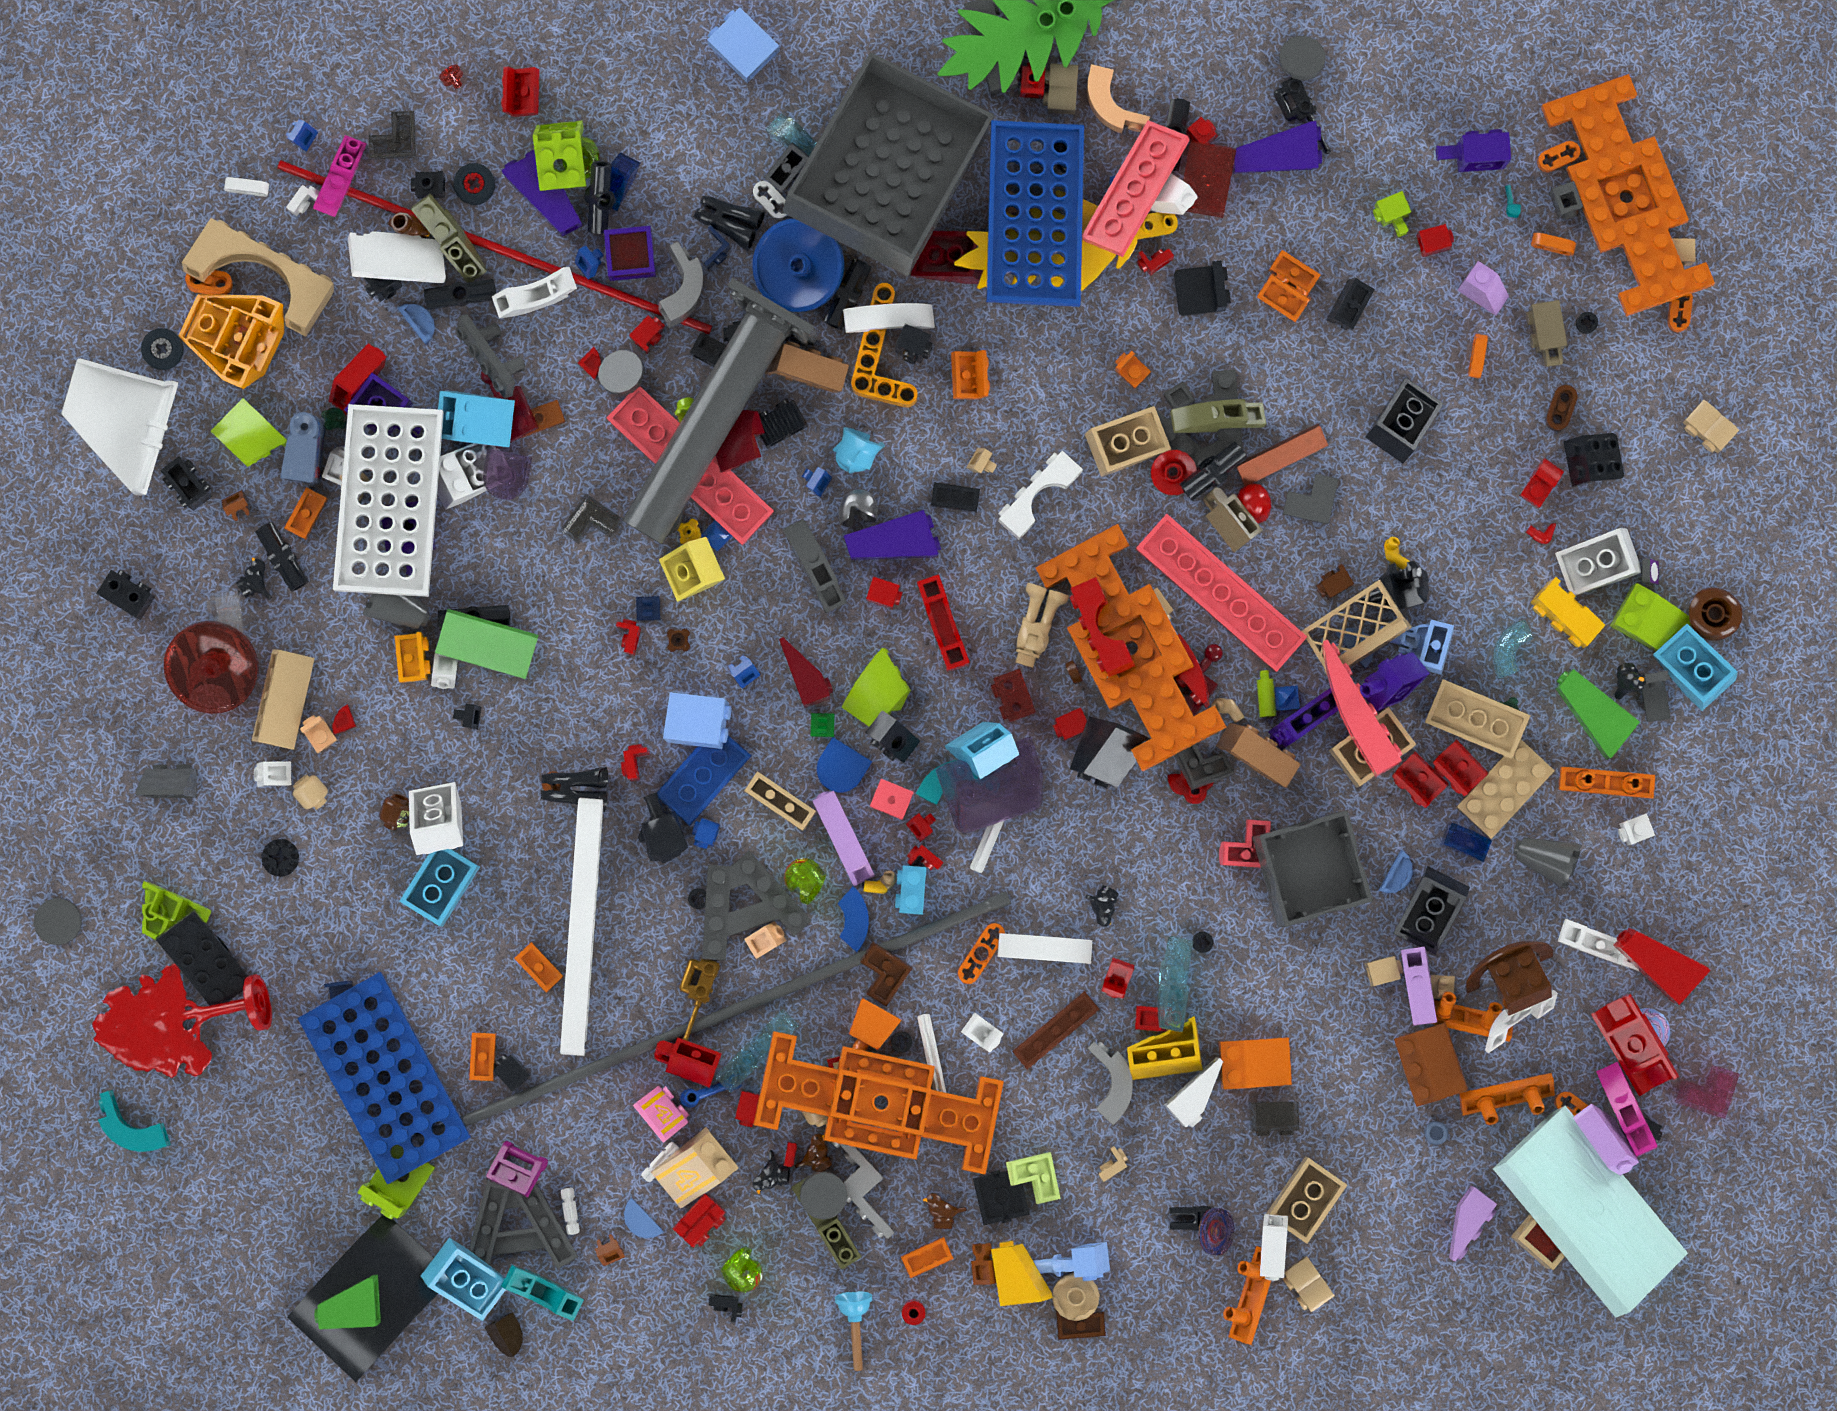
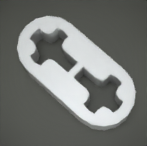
M227 177L224 190L231 193L267 197L269 183Z
M760 181L756 183L753 188V195L756 201L774 219H785L788 215L781 214L780 212L775 214V207L772 204L775 201L779 206L785 205V198L769 182ZM760 187L763 189L769 188L767 192L771 197L770 200L764 195L758 196Z

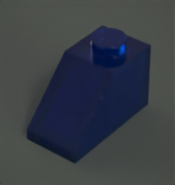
M621 152L611 162L610 191L615 195V202L612 206V209L618 211L641 164V162Z
M1451 822L1446 827L1440 846L1484 863L1492 840L1473 830Z

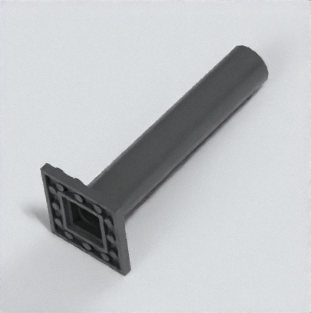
M734 278L728 284L731 292L730 295H732L735 305L746 311V314L622 519L626 524L660 544H663L784 340H788L790 335L793 334L794 338H796L795 341L805 347L808 344L814 347L818 340L813 325Z

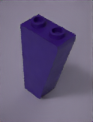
M1311 121L1233 149V174L1314 170L1319 168L1318 164H1322V151L1318 150L1317 141L1321 140V127H1317V121Z
M535 150L525 154V158L518 162L517 160H512L505 164V168L501 170L505 179L562 237L583 226L564 189L540 191Z
M924 510L844 535L851 560L938 557V550H941L938 537H933L930 530L934 528L930 514L925 515Z
M1331 687L1268 731L1270 739L1278 744L1276 747H1279L1282 751L1338 711Z

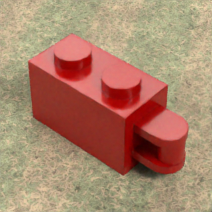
M678 1037L675 1044L659 1041L654 1052V1058L657 1061L667 1064L665 1072L709 1088L722 1055L720 1052Z

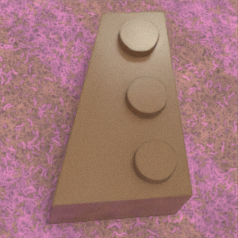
M787 341L786 344L781 345L765 372L767 375L775 373L786 377L785 380H796L807 384V386L839 393L842 392L849 365L842 363L843 359L835 356L826 358L821 356L820 351L814 349L805 351L799 349V344Z
M1229 723L1216 747L1220 750H1226L1236 760L1244 762L1253 768L1254 771L1278 786L1287 788L1301 765L1294 760L1296 756L1286 749L1281 751L1276 748L1278 744L1272 739L1260 737L1258 735L1259 731L1251 725L1247 724L1244 727Z

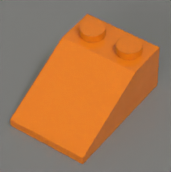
M1289 1037L1218 1041L1219 1058L1223 1061L1220 1068L1221 1089L1292 1085Z

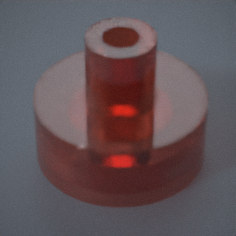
M454 64L443 70L439 75V79L444 86L453 85L455 89H458L463 84L460 81L463 71L457 64Z

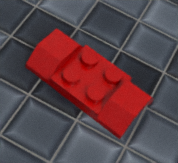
M1626 994L1591 1014L1639 1096L1664 1082L1675 1080L1679 1077L1668 1058L1667 1050L1645 1013L1642 1014L1631 994Z

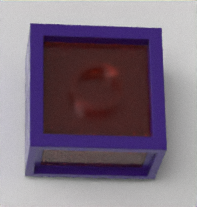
M651 226L604 230L607 271L610 281L656 277Z

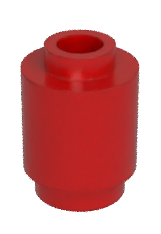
M911 1299L903 1305L902 1318L907 1324L918 1325L924 1320L925 1307L919 1300ZM911 1309H916L918 1311V1316L912 1318L909 1315V1311Z

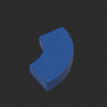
M852 886L837 903L843 910L845 917L844 929L839 937L853 950L858 952L867 936L869 917L864 899L858 890Z

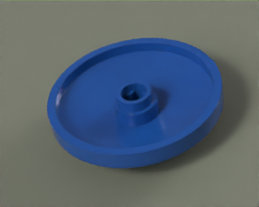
M794 218L787 219L773 225L760 238L753 255V275L756 285L764 297L788 311L807 312L821 307L837 292L844 274V256L837 240Z

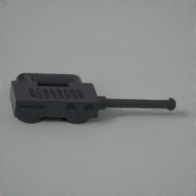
M1290 78L1282 82L1281 88L1274 91V97L1285 119L1292 121L1298 118L1301 121L1307 118L1310 122L1315 121L1313 114H1316L1317 108L1313 106V100L1309 98L1302 81ZM1289 94H1291L1297 106L1294 110H1291L1285 98ZM1321 134L1320 142L1325 150L1324 153L1329 154L1331 149L1328 148Z

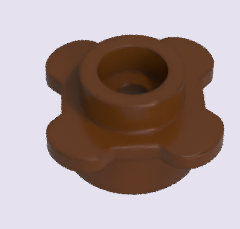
M685 628L681 631L668 630L669 644L667 649L670 652H675L676 650L688 651L690 649V644L688 643L690 632ZM677 638H680V639H681V641H680L679 643L676 642V639H677Z

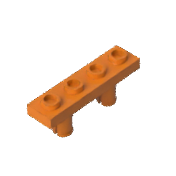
M1560 767L1558 789L1560 791L1654 798L1655 775Z
M1444 992L1441 1001L1434 1000L1437 1022L1430 1024L1437 1025L1446 1022L1447 1028L1488 1037L1492 1024L1502 1012L1503 1007L1500 1003L1492 1002L1487 1011L1455 1005L1456 995L1452 992ZM1513 1026L1508 1029L1505 1041L1510 1042Z
M1552 1073L1459 1093L1462 1115L1481 1112L1485 1124L1493 1125L1498 1122L1496 1108L1528 1102L1533 1115L1542 1114L1545 1108L1541 1098L1555 1096L1554 1078Z
M1256 1246L1251 1262L1241 1261L1238 1264V1273L1247 1276L1238 1307H1226L1223 1312L1224 1319L1233 1322L1228 1337L1252 1345L1271 1280L1265 1279V1276H1260L1262 1247Z

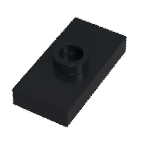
M934 482L931 506L977 513L980 489Z

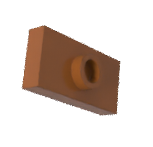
M558 400L531 409L539 428L522 438L566 422Z

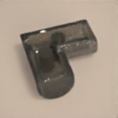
M415 111L391 112L392 135H369L370 160L416 158Z
M585 493L559 532L579 545L591 526H593L611 539L623 523V518Z

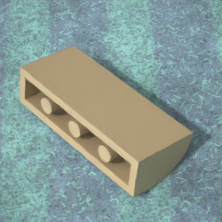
M272 649L252 741L294 750L315 658Z

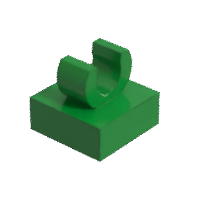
M811 713L810 737H834L835 714Z

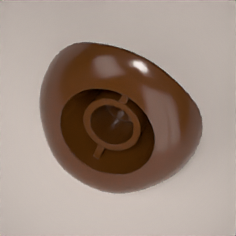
M1717 587L1705 588L1699 591L1690 603V624L1693 630L1706 640L1718 641L1731 636L1739 628L1742 621L1743 612L1739 601L1724 589Z

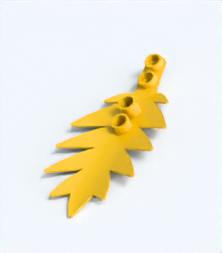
M1060 190L1055 192L1057 197H1063L1066 194ZM1084 199L1082 234L1098 208L1097 205ZM1037 208L1029 210L1033 218H1040L1042 216L1041 211ZM1055 210L1052 212L1055 219L1061 220L1065 217ZM1159 212L1147 214L1124 256L1118 255L1116 268H1121L1129 259L1138 239L1173 233L1178 227V220L1175 214ZM1006 213L1009 217H1016L1014 215ZM1166 218L1170 221V226L1166 225ZM1145 222L1149 224V230L1146 229ZM1009 229L1006 231L1010 236L1007 237L1008 239L1014 240L1018 237L1015 230ZM1033 230L1028 233L1029 238L1033 241L1041 239V234L1038 231ZM968 231L966 235L978 248L963 255L954 262V265L968 269L983 270L977 285V289H981L987 286L988 232ZM1054 232L1052 234V238L1056 242H1062L1065 239L1061 232ZM1083 240L1081 291L1091 284L1116 256L1114 253ZM1007 252L1004 255L1008 262H1015L1018 259L1014 252ZM1037 253L1028 255V259L1032 263H1039L1041 261ZM1054 254L1051 257L1055 264L1059 265L1064 262V258L1060 254ZM1015 276L1013 277L1011 285L1017 282V278ZM1029 276L1027 278L1028 283L1031 284L1037 276ZM1058 276L1051 279V283L1055 287H1059L1063 282V279Z

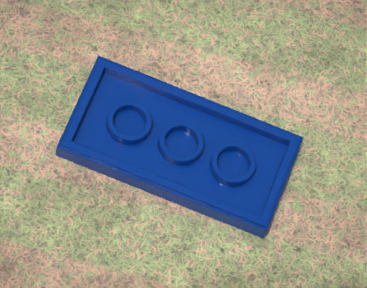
M729 735L727 742L723 743L722 749L697 746L657 791L658 797L669 809L675 811L677 816L686 824L691 826L752 755Z

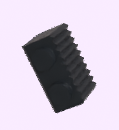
M788 399L783 400L776 405L777 409L768 413L766 410L759 413L765 432L760 435V438L767 449L808 427L794 400L790 402Z

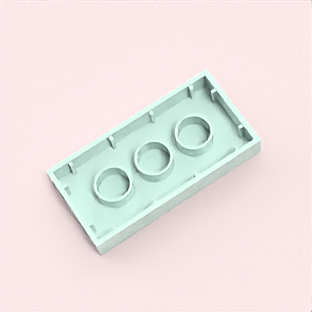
M1565 1105L1549 1114L1493 1170L1615 1317H1619L1631 1312L1688 1253L1624 1175L1620 1176L1606 1166L1575 1122L1574 1115Z

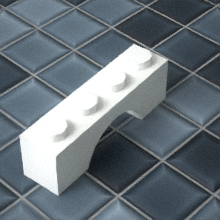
M1063 451L1059 455L1054 453L1046 461V464H1048L1043 472L1038 470L1031 477L1030 480L1033 483L1027 489L1023 486L1014 496L1017 500L1011 506L1006 504L998 513L1001 516L998 522L1018 540L1035 524L1031 509L1032 500L1035 495L1042 489L1052 486L1067 489L1082 473L1083 469Z

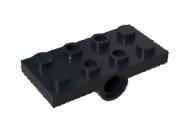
M195 909L156 937V941L209 1006L229 1002L243 991L244 980L248 977L247 973L231 955L230 950L221 938L212 932Z

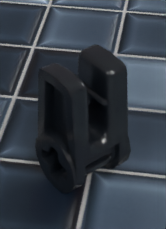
M1214 1206L1169 1207L1171 1215H1177L1178 1217L1179 1215L1194 1216L1193 1221L1181 1220V1222H1170L1169 1229L1201 1231L1203 1224L1202 1214L1205 1213L1206 1217L1207 1214L1214 1211ZM1212 1216L1205 1222L1204 1231H1206L1207 1224L1212 1220ZM1211 1224L1208 1231H1211L1214 1225Z

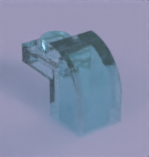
M780 114L765 129L785 149L793 142L810 156L816 146V142L791 117L787 118L783 114Z

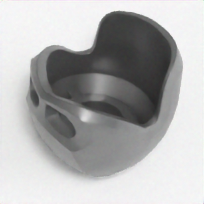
M853 490L845 494L839 507V521L841 525L852 527L855 515L860 516L865 521L875 522L878 518V505L874 496L865 490Z

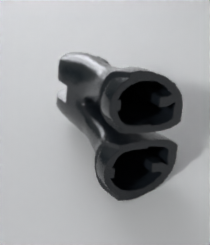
M702 196L700 204L716 211L715 215L702 209H696L693 217L707 226L711 225L714 229L730 237L741 248L749 251L756 236L754 229L758 230L760 228L766 211L759 208L734 205L711 196ZM724 217L736 219L752 228L743 226Z
M607 767L575 773H548L542 775L541 783L553 786L554 784H560L559 791H554V789L548 791L541 790V799L578 805L579 798L603 799V812H605L607 807L606 791L571 790L570 787L607 788Z

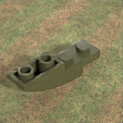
M431 194L412 206V212L440 244L439 249L467 283L473 282L487 272L478 252L460 225L447 209L443 210Z
M1245 399L1198 403L1175 408L1170 411L1174 433L1218 432L1220 428H1263L1267 424L1263 402L1245 403Z
M805 1179L791 1186L799 1201L801 1185ZM808 1214L841 1270L862 1258L837 1215L823 1220Z

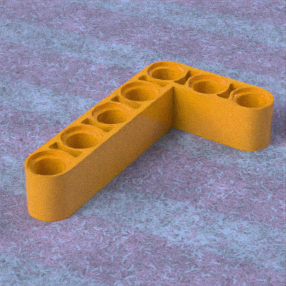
M888 283L878 284L874 290L871 305L893 304L895 299L894 288ZM886 290L889 291L891 296L888 300H881L878 297V293ZM887 329L864 332L851 381L853 392L860 397L901 407H912L916 404L918 394L917 389L913 385L876 376ZM870 335H876L880 341L876 345H870L867 342V338ZM865 357H870L874 360V364L869 368L861 364L862 359ZM858 380H866L869 384L868 387L864 390L857 389L855 384ZM882 385H887L891 388V392L886 396L878 392L879 387ZM903 391H911L914 395L913 399L904 401L900 396Z

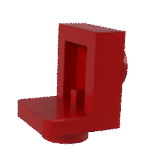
M1112 958L1101 991L1112 998L1119 997L1123 999L1135 965Z

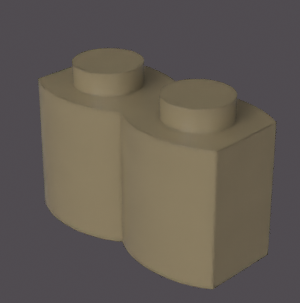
M1051 63L1050 70L1045 69V84H1049V92H1044L1043 106H1048L1047 113L1075 115L1078 65L1069 64L1067 68H1064L1063 64Z

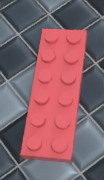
M1148 120L1084 230L1082 240L1123 257L1190 141L1189 137Z

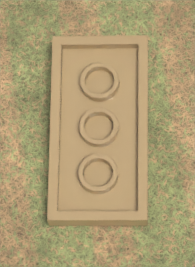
M1443 679L1425 723L1513 759L1531 715Z
M1520 740L1513 759L1503 756L1488 772L1489 774L1469 792L1456 808L1489 839H1492L1555 770L1524 741Z

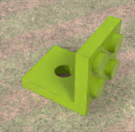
M583 120L536 125L533 133V143L540 191L584 187L587 185L581 142L584 130ZM556 159L565 160L567 168L562 171L557 170L554 167V161Z
M395 1145L391 1150V1154L394 1158L399 1159L403 1156L404 1150L402 1146ZM427 1162L411 1171L406 1181L402 1182L397 1179L390 1184L386 1183L378 1168L370 1182L362 1184L357 1193L362 1196L360 1199L369 1206L374 1204L382 1209L380 1212L389 1219H398L405 1216L436 1167Z

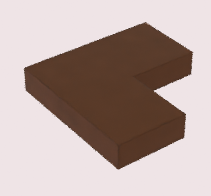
M872 942L860 960L862 964L878 973V976L867 990V995L887 1007L913 969L912 966L875 942Z
M1056 1310L1058 1340L1106 1336L1104 1312H1094L1087 1319L1074 1321L1061 1316Z

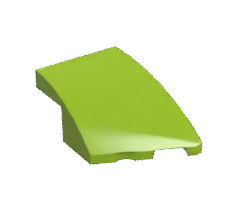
M244 398L211 430L247 467L256 463L259 459L271 455V450L278 446L286 447L287 439Z
M881 648L866 666L841 708L869 727L882 710L889 715L891 711H900L911 691L906 681L902 679L898 667L892 663L888 656L889 651L886 648Z
M147 881L143 882L142 888L145 889V904H142L144 917L142 921L143 934L156 940L157 936L193 909L207 923L212 910Z

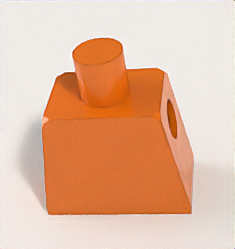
M862 998L849 1032L850 1035L857 1038L852 1048L867 1051L868 1047L871 1046L878 1050L901 1022V1019Z

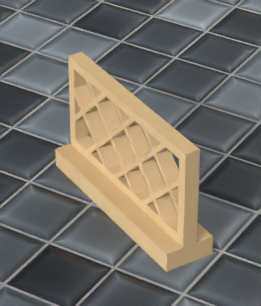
M1378 580L1301 632L1307 636L1306 640L1326 672L1322 646L1320 651L1316 645H1322V643L1314 641L1309 633L1315 628L1325 629L1323 641L1327 640L1329 630L1341 632L1337 648L1340 654L1341 650L1346 652L1338 657L1342 664L1347 663L1351 668L1412 627L1400 612L1381 580ZM1376 588H1379L1383 594L1381 604L1369 602L1370 593ZM1366 595L1365 601L1359 600ZM1386 600H1387V602L1389 603L1390 606H1386V605H1385V601H1386ZM1355 602L1364 603L1361 617L1349 615L1351 605ZM1368 604L1380 607L1378 620L1365 618ZM1384 608L1392 609L1397 619L1391 623L1381 622ZM1344 609H1346V613H1345V614H1344V613H1339V612L1343 611ZM1333 616H1345L1342 630L1330 628ZM1348 617L1361 620L1358 633L1346 631ZM1327 621L1326 626H1321V624ZM1364 621L1377 623L1375 633L1371 636L1362 634ZM1380 624L1386 625L1385 627L1380 629ZM1345 634L1357 636L1356 644L1351 649L1342 647ZM1361 637L1366 638L1365 640L1360 642Z

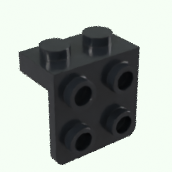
M1222 260L1212 261L1211 266L1179 269L1174 272L1179 315L1189 316L1224 312L1226 310L1227 304L1231 303L1229 289L1225 290L1224 281L1228 280L1227 268L1222 267Z
M1615 433L1582 435L1563 441L1572 487L1594 481L1616 480L1624 477L1618 438Z

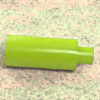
M1269 670L1260 671V680H1256L1260 718L1275 717L1277 715L1274 680L1269 678Z

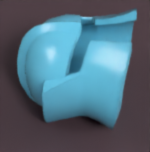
M844 427L842 440L833 451L836 452L838 466L851 474L865 471L866 469L870 470L875 456L885 447V444L883 442L879 444L869 441V434Z

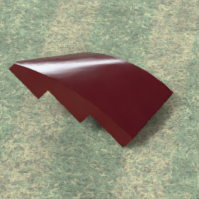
M742 410L716 453L721 473L761 457L755 437L765 432L758 411Z

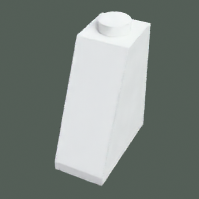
M1170 174L1149 212L1183 215L1193 205L1198 196L1189 184Z
M1264 1214L1260 1276H1265L1267 1280L1276 1281L1279 1278H1284L1288 1216Z

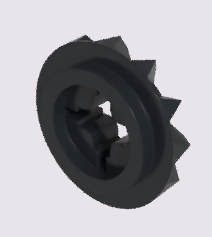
M284 839L272 840L265 846L261 854L262 865L265 870L277 877L291 874L299 863V852L296 846ZM281 850L282 855L290 859L281 861L278 868L277 860L270 858V855H278Z

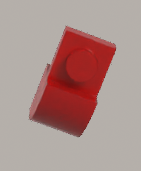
M1544 458L1529 478V482L1519 496L1539 509L1562 477L1564 471Z

